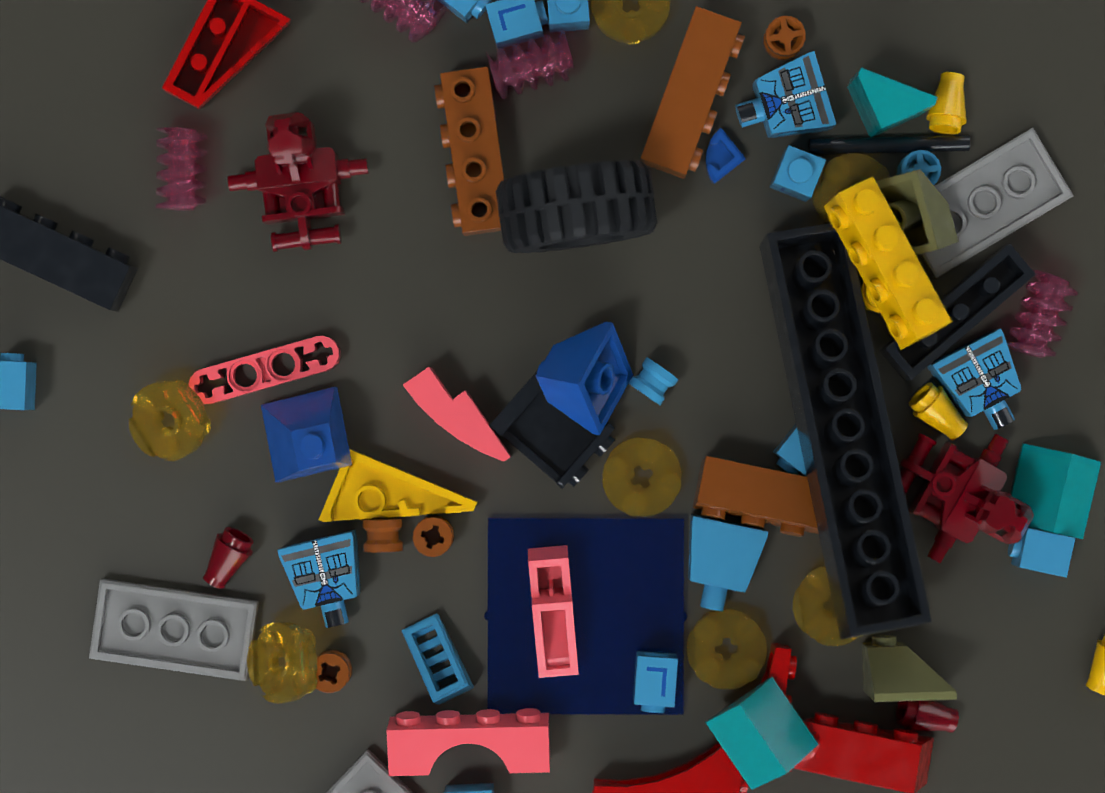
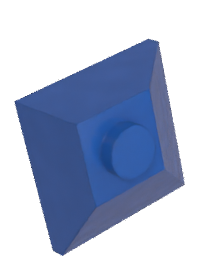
M604 322L553 345L546 359L540 363L536 374L547 402L595 435L602 433L633 376L614 324L611 322Z
M337 387L261 405L275 482L279 483L352 465Z

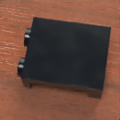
M536 371L489 426L507 439L554 480L560 488L563 489L567 483L574 488L589 471L584 465L593 453L601 457L616 440L610 435L615 428L607 422L600 435L592 434L548 403L536 378Z

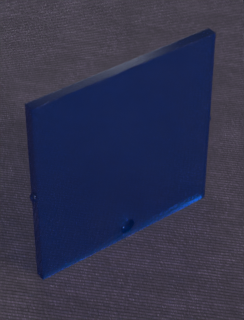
M488 518V611L484 613V618L488 621V709L498 710L500 714H514L520 709L534 708L540 710V713L684 715V621L687 619V613L684 611V518ZM568 545L579 675L539 678L528 549ZM636 651L677 655L675 707H665L664 713H650L641 711V705H634L633 690Z

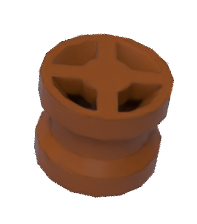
M792 16L775 18L769 24L763 36L764 48L772 58L777 60L791 59L803 47L806 40V31L803 24Z
M432 515L424 518L413 531L414 546L421 554L429 557H437L448 551L454 540L452 525L441 516Z
M402 518L363 519V528L367 531V540L363 543V552L403 551V542L399 539V530L403 526Z
M339 650L322 652L310 667L309 677L312 684L317 690L324 693L340 691L352 675L351 661L345 653Z

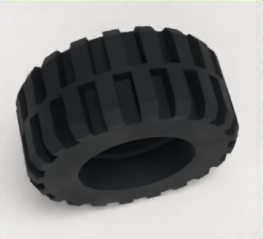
M602 161L539 170L504 179V181L499 183L496 190L502 241L510 253L558 251L624 241L653 233L658 223L651 172L643 161Z

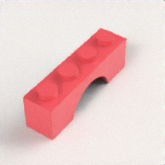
M485 709L478 711L474 715H460L458 711L445 710L438 712L434 716H420L418 712L405 711L390 717L386 732L389 776L429 775L433 764L443 752L461 744H477L489 748L502 759L509 773L550 772L549 713H540L538 709H520L514 714H500L498 710Z

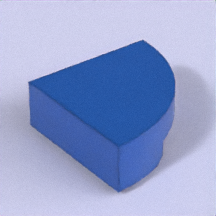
M722 128L711 138L705 155L706 171L713 185L746 159Z

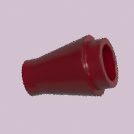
M225 527L224 531L216 536L203 579L211 586L223 589L228 580L253 553L251 549L254 543L253 539L236 528Z
M935 700L898 701L895 718L897 724L903 725L905 730L946 731L953 733L958 725L959 713L957 709L949 708Z

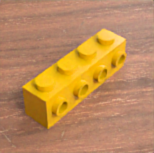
M873 176L839 192L824 206L832 226L841 238L848 251L850 260L856 266L870 297L876 303L890 334L895 338L900 350L926 338L952 322Z

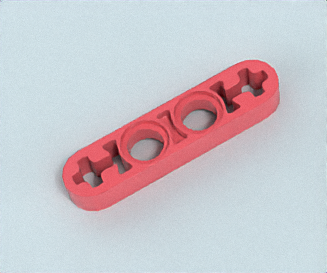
M316 336L196 371L190 377L188 383L189 393L199 403L214 404L327 372L335 368L339 363L341 349L332 338ZM321 342L325 348H332L333 355L327 357L328 364L322 365L320 360H311L306 362L310 369L303 372V360L297 348L304 347V355L316 352L317 344ZM281 353L291 355L295 361L294 371L288 376L278 375L273 368L274 359ZM243 364L253 366L257 373L256 381L249 387L240 386L235 379L237 368ZM227 368V381L233 392L227 393V386L225 385L214 388L212 390L213 396L208 398L206 392L198 391V385L203 384V376L207 375L209 380L223 379L224 376L221 370Z

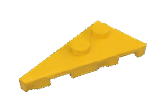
M349 448L352 465L339 469L319 520L322 522L461 513L474 511L478 501Z

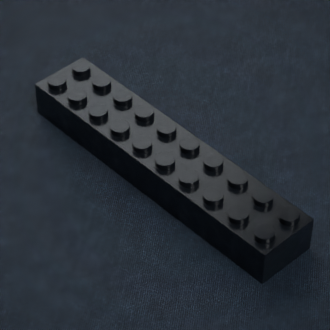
M831 223L768 233L759 246L840 640L932 622L857 268L850 260L848 251Z

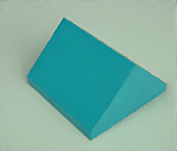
M863 68L857 71L847 86L870 138L923 115L935 105L938 98Z
M1022 443L1010 494L1029 505L1032 509L1034 516L1028 527L1083 539L1101 462L1071 453Z
M772 676L705 721L751 790L787 774L818 745Z

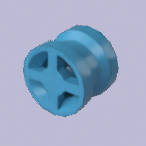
M917 150L911 152L900 161L896 172L897 176L921 169L934 185L941 176V165L933 153L927 150Z
M646 357L642 363L643 370L638 376H633L629 384L661 406L665 400L664 393L668 387L675 386L679 379Z

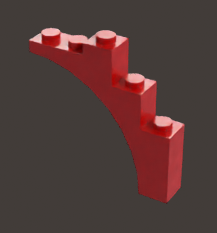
M772 643L766 670L760 684L772 676L792 704V696L786 695L788 679L794 680L797 656L791 655L792 649L788 645ZM717 741L711 748L687 763L656 775L626 780L594 779L592 793H747L748 784Z

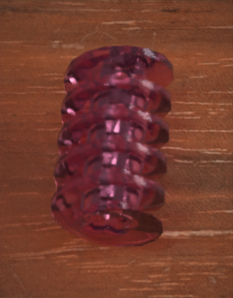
M359 0V1H360L361 3H367V2H369L370 0ZM372 0L370 9L374 13H379L385 9L383 14L384 21L392 23L398 19L396 30L399 33H404L410 29L408 39L415 43L427 36L436 27L445 14L447 5L435 11L433 7L436 0Z
M563 29L558 32L557 43L552 40L549 34L543 35L541 48H539L533 38H530L527 41V52H524L517 42L512 44L511 56H508L502 47H498L496 60L493 61L486 52L496 90L502 99H507L508 86H512L518 95L523 94L525 81L529 83L534 91L538 90L539 77H543L549 86H553L554 74L557 72L564 82L569 81L570 69L574 68Z
M157 128L158 131L168 135L156 141L157 147L168 151L156 156L157 163L167 166V169L156 172V178L167 183V185L156 188V194L166 198L167 201L156 204L155 209L195 211L196 206L206 203V198L196 195L195 191L207 187V183L196 179L195 175L207 171L206 166L196 163L197 158L207 155L206 150L196 147V143L206 140L207 135L189 128Z
M1033 270L1036 274L1034 277L1040 282H1028L1026 284V289L1034 297L1021 298V305L1029 312L1016 313L1015 319L1024 327H1012L1010 329V335L1018 340V342H1009L1007 345L1011 350L1035 358L1056 357L1057 353L1048 346V342H1061L1062 337L1053 331L1054 326H1067L1068 322L1058 314L1060 311L1073 310V307L1064 298L1065 296H1078L1079 292L1071 287L1070 283L1063 278L1043 271Z

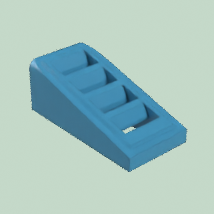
M438 613L401 630L433 703L442 704L474 688ZM436 630L437 637L420 645L418 644L416 638ZM437 646H443L444 651L428 659L425 658L423 653ZM449 660L451 666L433 674L432 667ZM456 675L458 681L440 689L438 682Z

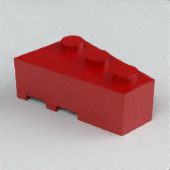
M207 0L162 86L163 91L200 110L290 24L291 19L257 0Z
M816 712L814 718L809 717L803 720L818 745L794 769L905 793H916L927 784L934 737L918 735L917 732L905 729H894V731L878 728L877 724L856 720L854 724L838 722V716Z

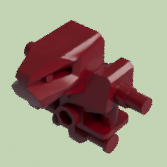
M295 112L269 116L265 126L268 139L267 151L270 154L258 156L255 159V170L245 171V174L229 175L227 177L229 191L247 189L248 191L258 190L262 192L265 215L261 217L262 222L267 225L298 221L299 231L279 234L271 232L273 252L302 247L303 250H312L313 245L335 242L341 244L339 224H335L334 227L311 229L310 219L345 215L344 208L340 206L338 185L342 184L341 179L369 174L367 158L349 160V158L338 159V154L331 147L317 148L314 124L302 113Z
M919 433V439L908 459L903 458L899 466L902 467L900 474L905 495L916 476L924 480L912 500L908 512L916 516L920 515L934 523V527L939 529L927 557L941 564L947 551L953 547L956 539L964 543H970L978 531L1005 544L1018 543L1031 523L1034 513L1029 505L1011 496V494L1001 491L1007 476L997 466L1009 441L994 434L987 449L984 448L979 458H972L957 450L955 444L945 442L930 470L927 471L921 466L937 442Z

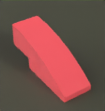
M432 367L426 368L403 384L418 406L455 438L479 452L503 462L511 457V454L494 429L489 426V422L470 394L464 391L453 399Z
M568 545L529 548L528 566L539 678L579 675Z

